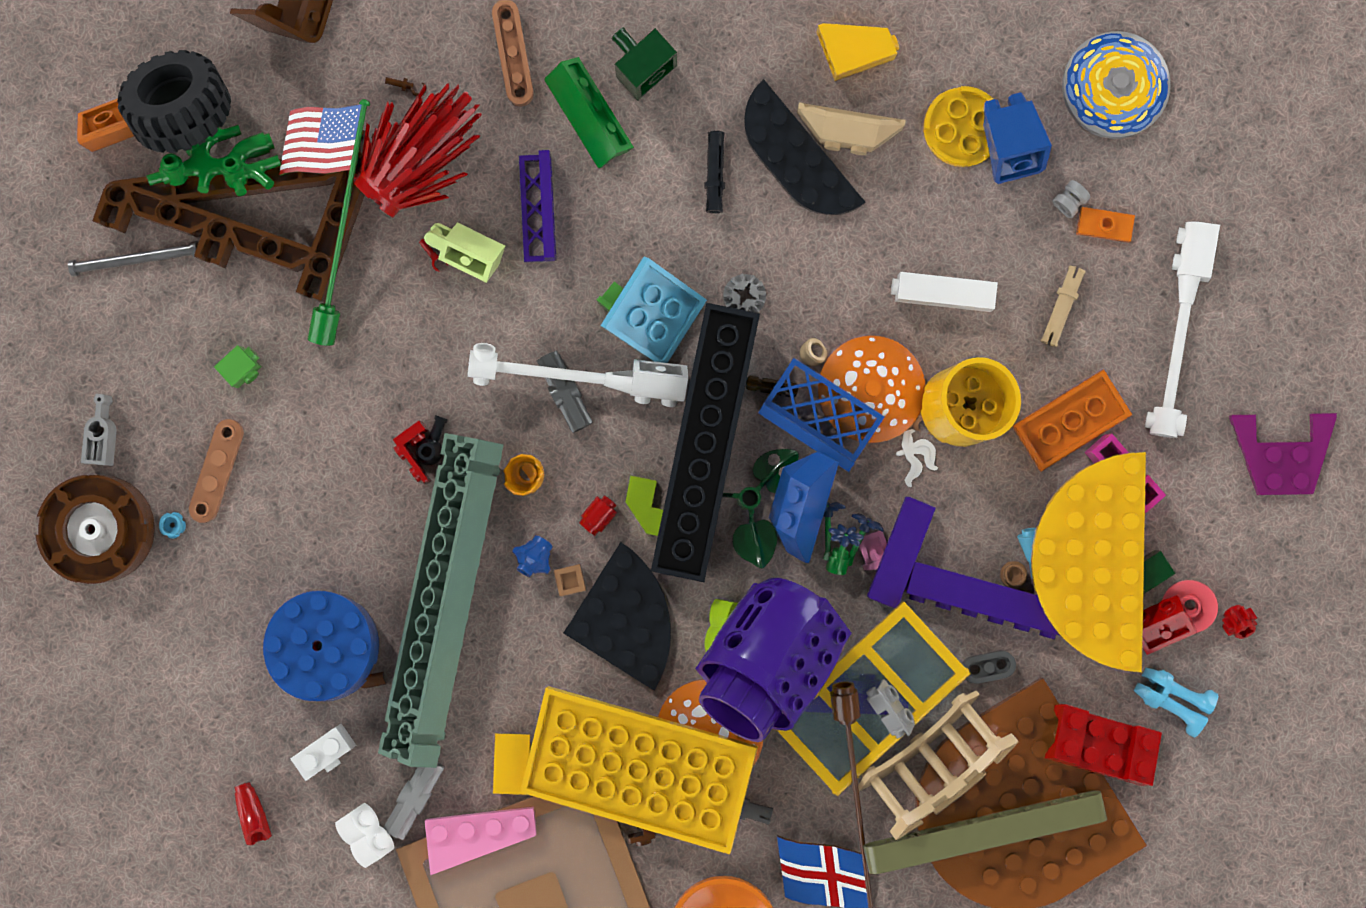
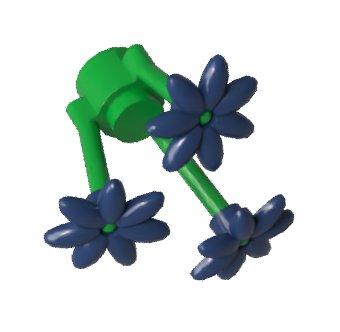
M827 502L823 515L825 517V552L823 559L827 561L826 570L836 575H845L848 566L853 564L854 557L865 534L869 533L871 529H877L881 532L884 529L879 522L873 521L871 517L866 518L860 513L852 514L851 516L861 523L859 527L860 533H855V527H850L846 530V527L842 524L838 525V529L831 528L833 511L846 509V506L839 502L831 504ZM831 540L839 541L840 548H833V551H831ZM851 543L853 547L849 553L846 547Z

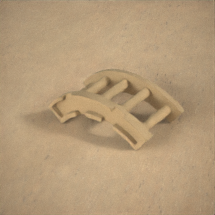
M977 690L968 695H965V693L958 695L951 704L953 706L926 733L917 734L911 739V745L877 768L875 766L869 767L861 775L863 779L858 784L859 792L872 785L896 816V824L890 830V833L896 840L924 823L921 819L934 812L937 815L987 775L984 770L993 761L998 764L1019 742L1012 733L1003 738L1000 736L996 737L972 708V703L980 695ZM962 714L966 716L988 743L986 745L988 749L982 756H977L952 726ZM943 732L968 762L967 766L969 768L959 777L951 774L929 746ZM919 752L922 753L944 781L943 786L945 788L935 796L927 794L905 765L907 761ZM895 770L920 801L919 806L910 812L908 809H903L881 780Z

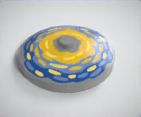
M1111 31L1088 39L1072 54L1064 70L1062 93L1069 113L1085 130L1104 138H1128L1146 130L1160 117L1170 95V75L1164 58L1150 42L1132 33Z

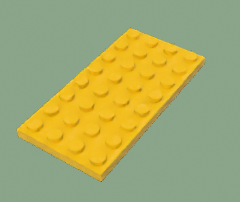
M548 686L545 688L520 792L730 854L758 746Z

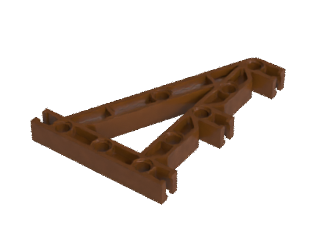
M363 130V132H362L361 141H362V138L364 139V135H365V131H364V130ZM362 152L358 153L357 161L361 160ZM281 166L265 171V174L274 181L271 189L267 190L252 178L248 179L245 184L247 193L244 196L334 184L312 247L187 204L242 197L237 196L234 188H230L226 184L223 175H217L212 178L208 193H200L197 190L199 177L189 176L187 181L179 186L165 185L164 182L150 186L147 176L111 181L103 189L92 221L125 234L134 211L135 215L147 221L196 238L201 236L194 257L225 269L235 245L236 249L245 255L294 272L303 270L296 292L302 296L311 298L312 294L307 291L313 278L318 277L322 279L318 295L313 293L312 298L325 303L340 222L335 221V215L343 209L350 170L328 174L298 171L279 175ZM354 183L337 272L365 196ZM124 190V199L121 202H117V194ZM114 207L118 208L115 223H107ZM175 208V216L167 220L168 210ZM225 225L227 229L225 235L218 238L216 234L217 229ZM214 242L220 244L216 259L207 257ZM271 243H277V251L273 255H268L267 247ZM323 260H327V270L325 272L318 273V263Z

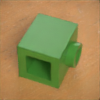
M237 345L214 368L232 387L239 388L244 383L250 384L259 376L257 371L262 366L257 362L260 357L249 346L245 349Z

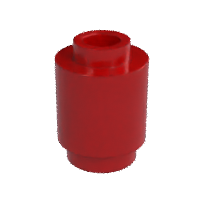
M606 495L602 499L596 496L581 515L582 519L579 524L594 536L599 531L602 533L618 513L614 509L617 504Z

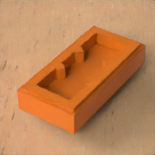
M1081 207L1076 234L1129 243L1132 238L1135 215Z

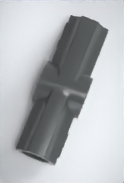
M557 350L537 360L539 366L566 369ZM545 378L549 385L547 388L557 408L561 409L572 433L593 423L581 399L582 395L575 381Z

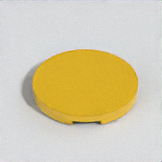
M961 86L947 90L933 100L925 114L923 131L928 147L937 158L953 166L969 167L982 163L990 157L983 127L984 103L993 100L989 94L978 88Z

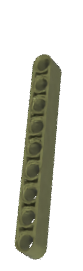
M1090 791L911 832L897 840L894 837L868 842L863 845L869 874H880L1102 823L1108 819L1101 791Z

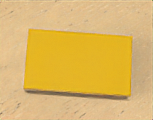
M495 733L493 794L527 795L520 791L530 754V734Z

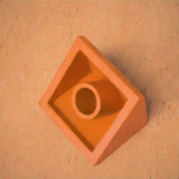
M118 99L78 113L77 141L81 146L94 152L134 137L119 112Z

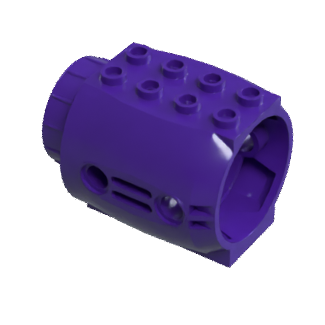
M769 578L760 583H753L749 591L726 619L712 645L695 668L707 683L699 696L700 705L722 727L752 742L764 740L771 729L791 730L826 683L837 664L846 641L851 635V631L826 598L819 597L795 582L782 578Z

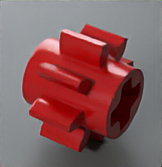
M1235 605L1224 612V618L1222 619L1224 624L1222 627L1228 636L1234 634L1236 638L1244 639L1255 632L1257 616L1251 607L1245 609L1244 606Z

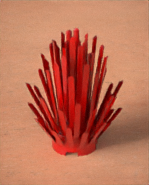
M449 83L444 86L440 93L438 92L435 95L431 93L423 103L421 97L427 89L426 85H424L400 124L395 122L393 127L389 120L394 104L393 102L389 104L387 101L378 128H375L371 143L369 138L370 126L366 122L360 172L354 177L353 183L368 199L371 198L390 217L393 218L402 209L448 199L447 195L439 196L441 194L437 190L457 183L456 180L468 175V173L462 172L434 184L435 181L450 173L449 170L437 172L469 149L470 145L480 138V135H473L447 155V153L463 141V135L473 127L472 124L482 115V113H477L461 127L474 114L480 104H475L468 111L463 110L472 100L468 92H463L453 103V97L459 90V84L451 90L435 109L434 107L449 90Z

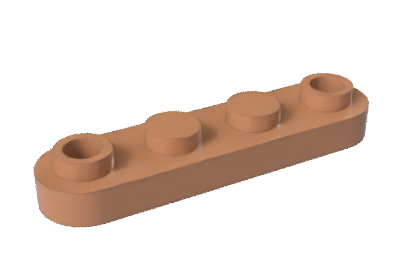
M500 0L493 6L492 17L506 94L513 105L522 107L532 101L534 90L520 14L517 5L513 1ZM505 11H509L511 13V17L509 19H503L501 17L502 13ZM518 89L525 90L523 97L515 95Z
M222 420L215 428L189 505V514L196 522H210L218 513L244 434L241 424L235 420ZM226 428L232 430V435L228 438L224 435ZM201 504L206 507L204 514H200L198 510Z

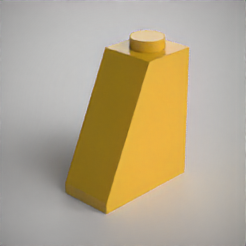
M822 23L818 25L816 31L834 81L895 60L899 50L897 38L895 35L890 34L888 28Z

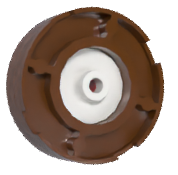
M81 475L70 478L56 486L47 495L37 514V517L40 518L36 542L40 554L54 572L76 583L98 584L126 577L143 563L150 552L154 540V517L146 498L132 484L113 476Z

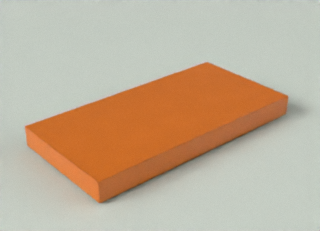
M1103 369L1017 422L1012 427L1041 472L1127 419L1132 413Z

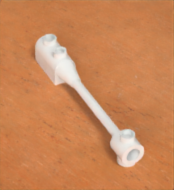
M1186 222L1185 228L1179 227L1176 243L1182 244L1180 254H1174L1172 270H1177L1180 308L1163 407H1154V411L1147 412L1145 427L1150 428L1151 435L1167 438L1184 436L1187 415L1181 414L1182 411L1174 409L1191 305L1194 303L1199 282H1209L1211 279L1220 229L1218 224Z
M488 343L475 344L473 350H470L468 377H472L473 383L480 386L488 385L489 379L495 380L496 372L604 384L606 387L635 396L634 400L640 404H648L651 398L661 399V404L666 407H675L677 401L684 402L688 383L687 365L634 359L631 371L605 372L604 374L497 361L498 353H495V347Z

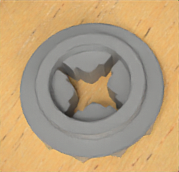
M742 273L732 277L726 284L723 298L726 307L758 313L764 306L766 291L763 283L754 275ZM749 284V294L756 300L746 299L741 306L739 305L741 296L734 290L744 291Z

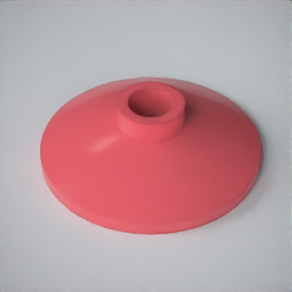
M1183 580L1173 584L1165 592L1162 600L1175 595L1180 597L1185 611L1195 625L1197 633L1207 629L1215 621L1218 613V602L1215 594L1207 585L1195 580ZM1192 600L1196 605L1193 608H1187L1185 602Z

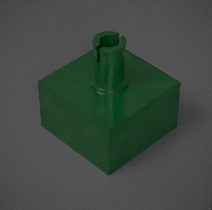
M624 27L619 29L611 38L625 53L614 64L616 77L637 101L677 67V51L656 28L639 43L629 35Z

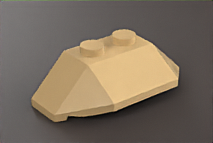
M800 102L797 109L798 116L819 144H824L825 149L839 151L840 147L851 149L852 154L866 155L867 152L874 151L901 132L906 122L904 119Z

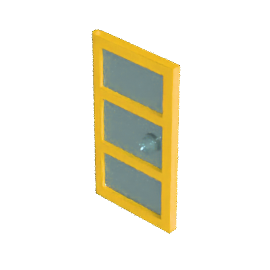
M903 601L837 661L826 683L813 702L800 716L794 727L787 731H777L832 790V793L839 796L852 784L846 727L833 719L830 697L833 684L849 681L853 682L854 687L858 690L861 716L856 719L855 723L851 724L858 778L902 738L897 739L895 735L892 736L882 722L881 718L887 715L888 712L885 710L877 715L868 702L866 692L872 687L877 689L881 681L885 679L888 685H892L896 689L899 701L903 707L911 711L916 725L970 675V672Z

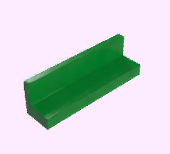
M579 57L561 61L545 77L544 80L598 168L604 167L614 157L625 154L634 148Z

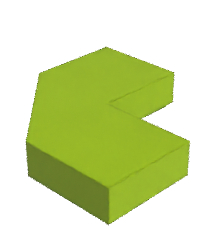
M630 476L625 503L645 533L658 536L663 509L652 507L657 481Z

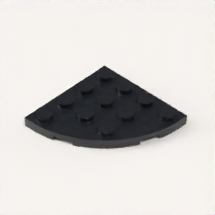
M620 542L563 634L655 691L663 675L670 651L671 622L669 610L660 584L650 568L632 549Z

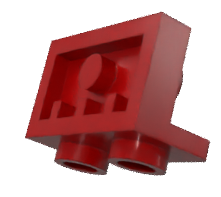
M1178 595L1164 599L1143 610L1142 648L1147 655L1197 633L1195 625L1185 611Z

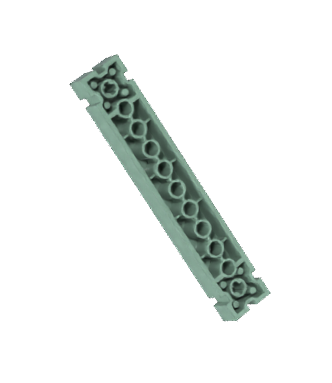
M448 433L444 434L440 453L444 455L443 464L438 465L385 716V721L388 722L387 732H382L378 754L390 759H397L398 762L410 767L437 768L441 748L437 741H442L445 738L446 719L452 699V691L463 646L471 599L474 593L482 546L485 540L488 517L491 511L496 476L500 474L499 464L503 450V444Z

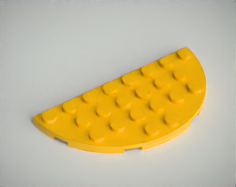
M1146 452L1111 456L1085 467L1066 481L1046 506L1035 531L1031 553L1034 589L1044 610L1043 612L1054 629L1072 647L1090 659L1112 668L1132 672H1142Z

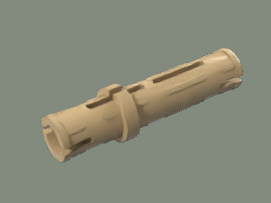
M1075 266L1068 267L1063 286L1058 288L1057 294L1059 296L1041 339V342L1048 344L1050 336L1053 334L1050 346L1053 347L1058 346L1073 301L1077 300L1079 296L1077 291L1086 272L1079 268L1076 277L1073 278L1076 271Z

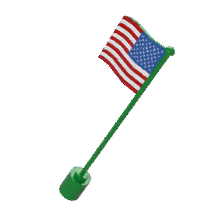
M362 99L359 102L360 105L342 108H298L290 111L279 175L298 171L328 174L350 170L326 302L320 303L319 307H314L312 311L308 341L318 345L332 346L335 344L340 312L335 310L336 307L334 305H331L366 110L367 106H370V102L366 99Z

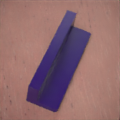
M905 497L867 594L868 598L894 609L899 605L935 512V507L914 498Z

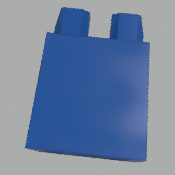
M1021 92L1008 97V107L1001 108L999 101L996 99L984 103L983 127L990 154L993 178L997 184L1039 174L1047 167L1052 147L1032 100L1027 101Z

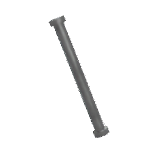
M191 241L190 245L80 262L69 260L68 270L71 276H78L80 272L189 255L194 257L198 242Z

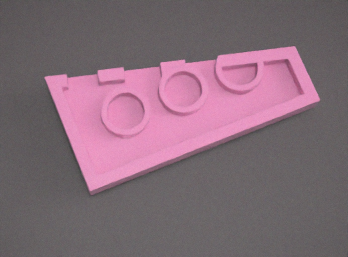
M534 807L426 819L425 829L430 875L536 836Z

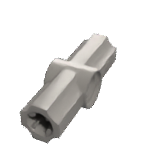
M438 762L437 768L417 767L410 781H407L396 800L398 803L383 827L388 834L402 840L405 838L417 815L421 814L426 802L431 797V791L445 768Z

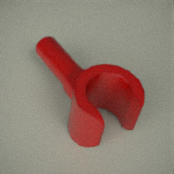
M422 239L419 244L431 258L433 269L440 272L435 266V261L439 258L438 254L425 242V239Z

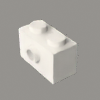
M339 724L290 759L304 780L307 781L322 769H325L328 773L341 764L338 758L357 745L344 726Z

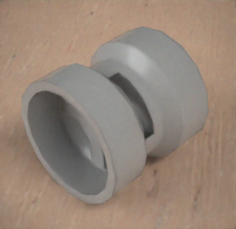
M1071 180L1065 186V191L1062 194H1058L1052 202L1066 217L1073 218L1078 212V207L1085 205L1091 196L1081 184Z

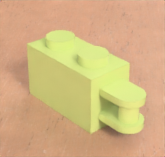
M458 222L452 229L440 223H435L431 227V231H428L424 236L425 242L428 245L440 250L439 260L486 283L498 268L505 249V245Z

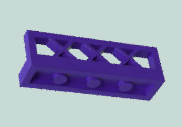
M539 150V155L519 156L524 262L556 261L550 150ZM539 161L540 173L534 179L525 172V162ZM526 178L531 181V183L527 187ZM533 185L541 190V200L535 206L527 199L526 194ZM527 204H528L530 207H532L531 211H530L528 214H527ZM535 211L542 216V226L537 232L528 226V218ZM528 230L533 234L530 240ZM542 231H543V238L539 236V234H540ZM538 238L543 243L544 255L530 256L529 245Z

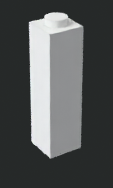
M900 272L897 279L893 278L891 294L895 295V302L991 312L995 309L998 282Z

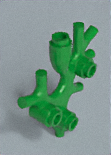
M235 125L225 129L218 128V132L213 137L209 136L205 139L206 142L201 145L196 144L192 146V149L186 150L187 155L190 156L186 161L182 162V159L175 154H166L161 160L160 168H158L159 172L146 176L150 186L164 182L165 185L179 186L185 183L189 176L199 177L197 190L200 193H208L212 178L217 175H223L226 184L230 188H234L236 195L244 196L247 193L245 184L250 178L258 181L267 190L271 189L274 181L265 174V171L281 166L278 155L251 164L245 163L247 159L269 154L270 150L275 149L270 134L264 135L263 132L241 140L232 148L228 155L222 158L212 157L210 150L215 144L242 135L239 125Z

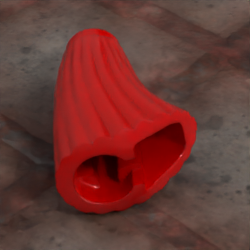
M251 782L235 786L236 806L246 844L251 846L256 842L268 840L272 837L261 802L254 787L251 786Z

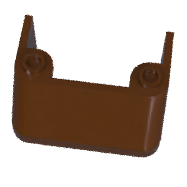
M279 0L277 6L264 3L259 5L257 9L231 8L230 14L264 31L305 43H316L323 35L333 0Z

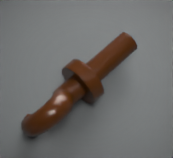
M388 77L385 79V84L401 87V91L404 92L406 89H410L411 93L415 96L419 94L413 89L414 83L407 82V78H404L403 81Z

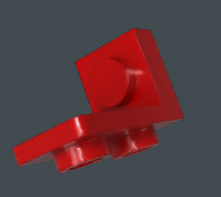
M417 421L393 439L396 444L393 448L402 460H408L412 466L409 471L416 481L420 482L422 480L423 483L428 484L432 480L408 448L409 444L413 447L418 445L426 438L424 434L429 431L422 421Z

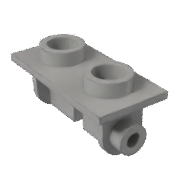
M883 679L877 689L872 687L866 692L868 695L867 700L877 715L885 710L888 712L881 720L892 736L895 735L898 739L905 734L910 735L915 726L914 717L908 708H904L899 701L896 689L892 685H888L886 680Z

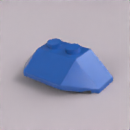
M815 452L783 467L769 519L786 552L804 563L810 562L839 461L821 452Z

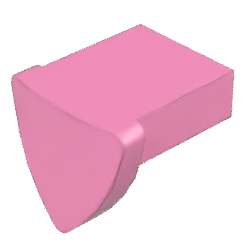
M879 530L865 535L859 546L865 562L863 565L864 570H876L886 548V539L883 532Z

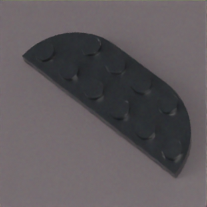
M763 79L750 95L744 115L746 138L760 161L789 196L800 206L811 212L824 215H841L854 211L866 203L865 200Z

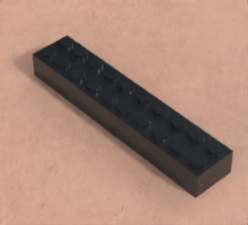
M706 302L651 572L705 582L757 332L759 313Z

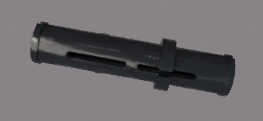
M722 131L708 132L707 181L704 182V188L707 195L706 213L711 214L723 213L725 133Z

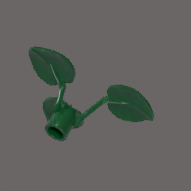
M776 449L764 453L755 461L752 470L753 475L761 481L756 488L746 487L739 493H723L722 498L737 499L738 505L742 509L748 510L749 524H742L737 527L732 537V544L734 550L742 559L760 569L765 568L774 555L777 545V533L774 526L768 520L763 519L754 523V508L761 502L760 490L764 485L769 492L776 494L780 480V468L798 461L799 453L795 450ZM777 454L780 458L779 463L774 466L768 463L769 456Z

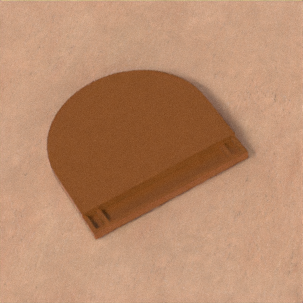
M1042 677L979 715L996 737L1000 736L1003 738L1012 733L1019 742L998 764L993 761L984 770L987 775L937 815L932 812L921 819L924 823L917 828V831L1090 791H1101L1108 820L1090 826L931 862L938 874L957 892L974 902L991 908H1039L1049 905L1071 894L1147 846L1104 775L1045 759V753L1055 742L1058 718L1054 712V706L1059 705ZM970 721L956 729L977 756H982L987 751L986 745L988 743ZM948 737L934 750L935 754L953 776L959 777L969 768L966 759ZM927 761L919 783L928 795L932 794V796H935L945 788L943 786L944 781ZM917 797L915 798V808H917L920 803Z

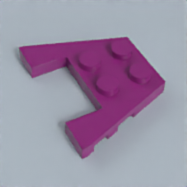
M1337 413L1310 414V442L1267 443L1257 442L1256 414L1229 415L1257 495L1314 494Z

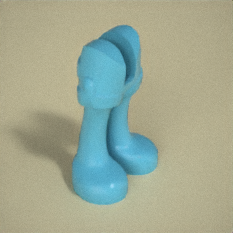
M1145 668L1141 676L1148 679L1151 683L1157 684V688L1154 691L1151 687L1137 683L1133 691L1149 707L1157 709L1160 706L1183 719L1187 724L1186 733L1191 737H1197L1206 726L1208 717L1176 702L1169 697V694H1173L1193 704L1200 711L1210 715L1216 707L1219 697L1218 693L1213 690H1207L1204 694L1191 691L1173 681L1174 676L1169 672Z

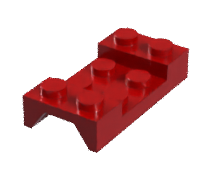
M1067 704L1054 706V712L1058 718L1055 742L1045 753V759L1139 786H1153L1162 732L1104 718Z

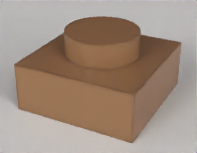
M581 564L553 570L559 597L586 591Z

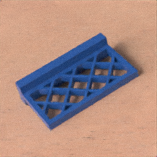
M796 358L792 359L758 414L815 451L839 461L838 466L848 472L885 417ZM794 366L805 371L806 383L791 385L789 374ZM809 375L817 380L810 382ZM787 379L788 386L781 388V386ZM825 384L828 386L830 397L814 400L811 385ZM808 386L811 401L795 404L792 389ZM789 390L792 405L781 407L772 401L777 392ZM832 390L836 391L840 395L833 396ZM845 397L851 402L853 412L837 415L834 400ZM831 400L834 416L818 419L815 404ZM812 404L815 419L805 422L799 419L796 408ZM854 404H856L863 410L856 411ZM793 408L794 415L788 412L787 409ZM868 412L877 418L871 427L859 430L857 414ZM853 415L856 430L841 433L838 418ZM835 419L838 434L831 436L822 434L819 422ZM816 423L817 430L808 424ZM867 432V434L862 440L860 433ZM857 434L859 446L852 453L843 447L842 437ZM839 438L840 445L832 439Z

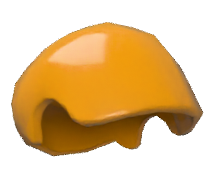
M519 454L511 458L503 470L505 477L504 486L514 495L526 496L532 494L542 486L544 481L543 466L533 455ZM520 469L525 472L530 480H524L520 476Z

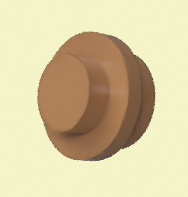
M1007 562L1000 570V579L1007 587H1021L1027 580V570L1020 562Z

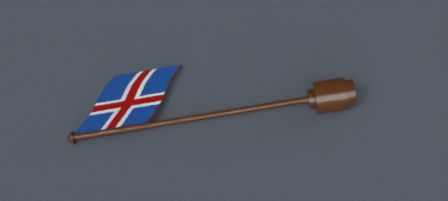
M843 681L832 685L830 697L833 719L846 727L861 852L835 845L797 842L777 835L786 898L812 905L842 908H873L869 871L863 849L865 836L851 724L855 723L856 719L861 716L859 696L853 682Z

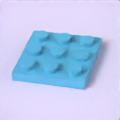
M644 256L600 326L653 362L668 363L707 300L654 261Z

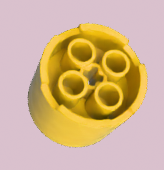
M983 357L967 359L940 371L928 381L924 388L921 415L929 432L942 443L960 447L971 446L997 438L1013 426L1021 407L1020 389L1012 373L1001 363ZM966 401L968 405L964 408L963 404Z

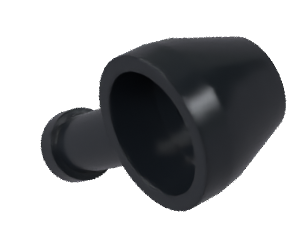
M435 415V421L429 438L422 440L417 445L416 457L422 464L434 465L442 458V454H440L442 446L439 443V439L448 419ZM425 447H430L432 450V454L429 457L423 454Z

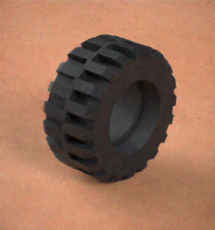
M179 50L177 53L168 51L165 52V55H155L151 57L150 61L139 64L138 69L131 71L127 75V81L122 82L117 100L119 112L137 141L142 146L164 153L165 150L169 153H177L180 149L186 151L192 149V146L196 144H203L206 142V138L209 136L213 137L218 132V128L223 127L226 122V116H229L231 108V96L212 61L202 54L194 51L190 53L187 50Z

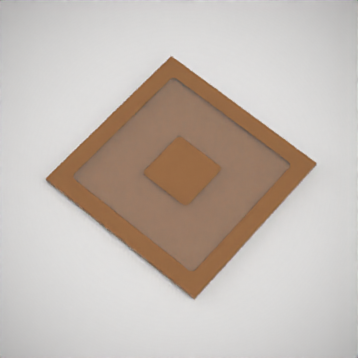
M534 796L495 811L534 807L537 835L468 862L430 875L426 837L396 848L417 908H650L618 821Z

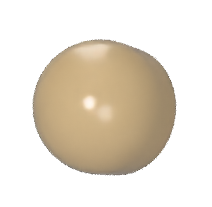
M816 338L809 339L800 348V358L808 366H818L828 357L826 348ZM811 345H819L822 348L821 357L813 354Z

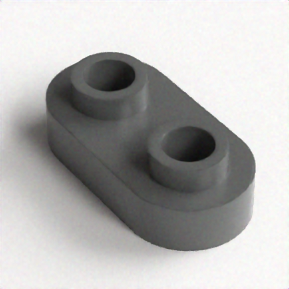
M1003 650L970 656L962 663L964 667L969 669V672L972 665H978L979 672L977 674L970 673L965 679L973 684L1007 678L1016 669L1015 658ZM999 659L1005 660V667L1002 669H998L996 666V662Z

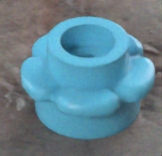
M177 512L164 514L159 522L160 532L168 536V538H177L186 529V522L183 521V516ZM172 522L175 524L173 528L170 526Z

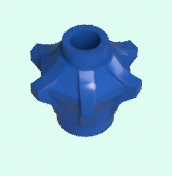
M535 535L527 544L514 547L512 553L516 556L519 564L517 570L527 577H531L532 574L536 573L548 574L550 572V551L553 546L544 538Z

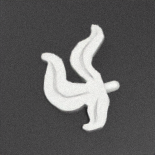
M913 429L904 432L901 444L903 450L896 452L897 456L905 455L906 459L911 463L910 471L905 478V483L908 487H912V480L920 475L923 468L922 463L914 454L924 455L926 467L930 470L935 471L938 469L934 465L936 456L934 445L926 439H920L913 443L911 435L915 432Z

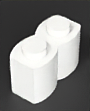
M363 803L335 822L340 837L350 845L354 858L364 868L378 861L394 849L391 836L383 827L379 826L377 815L366 803Z

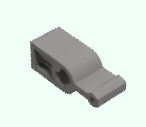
M96 394L94 397V402L96 403L95 417L89 419L84 427L81 463L113 466L117 430L114 422L108 419L109 407L113 400L109 395ZM99 424L101 427H104V433L102 435L101 433L97 432V427Z

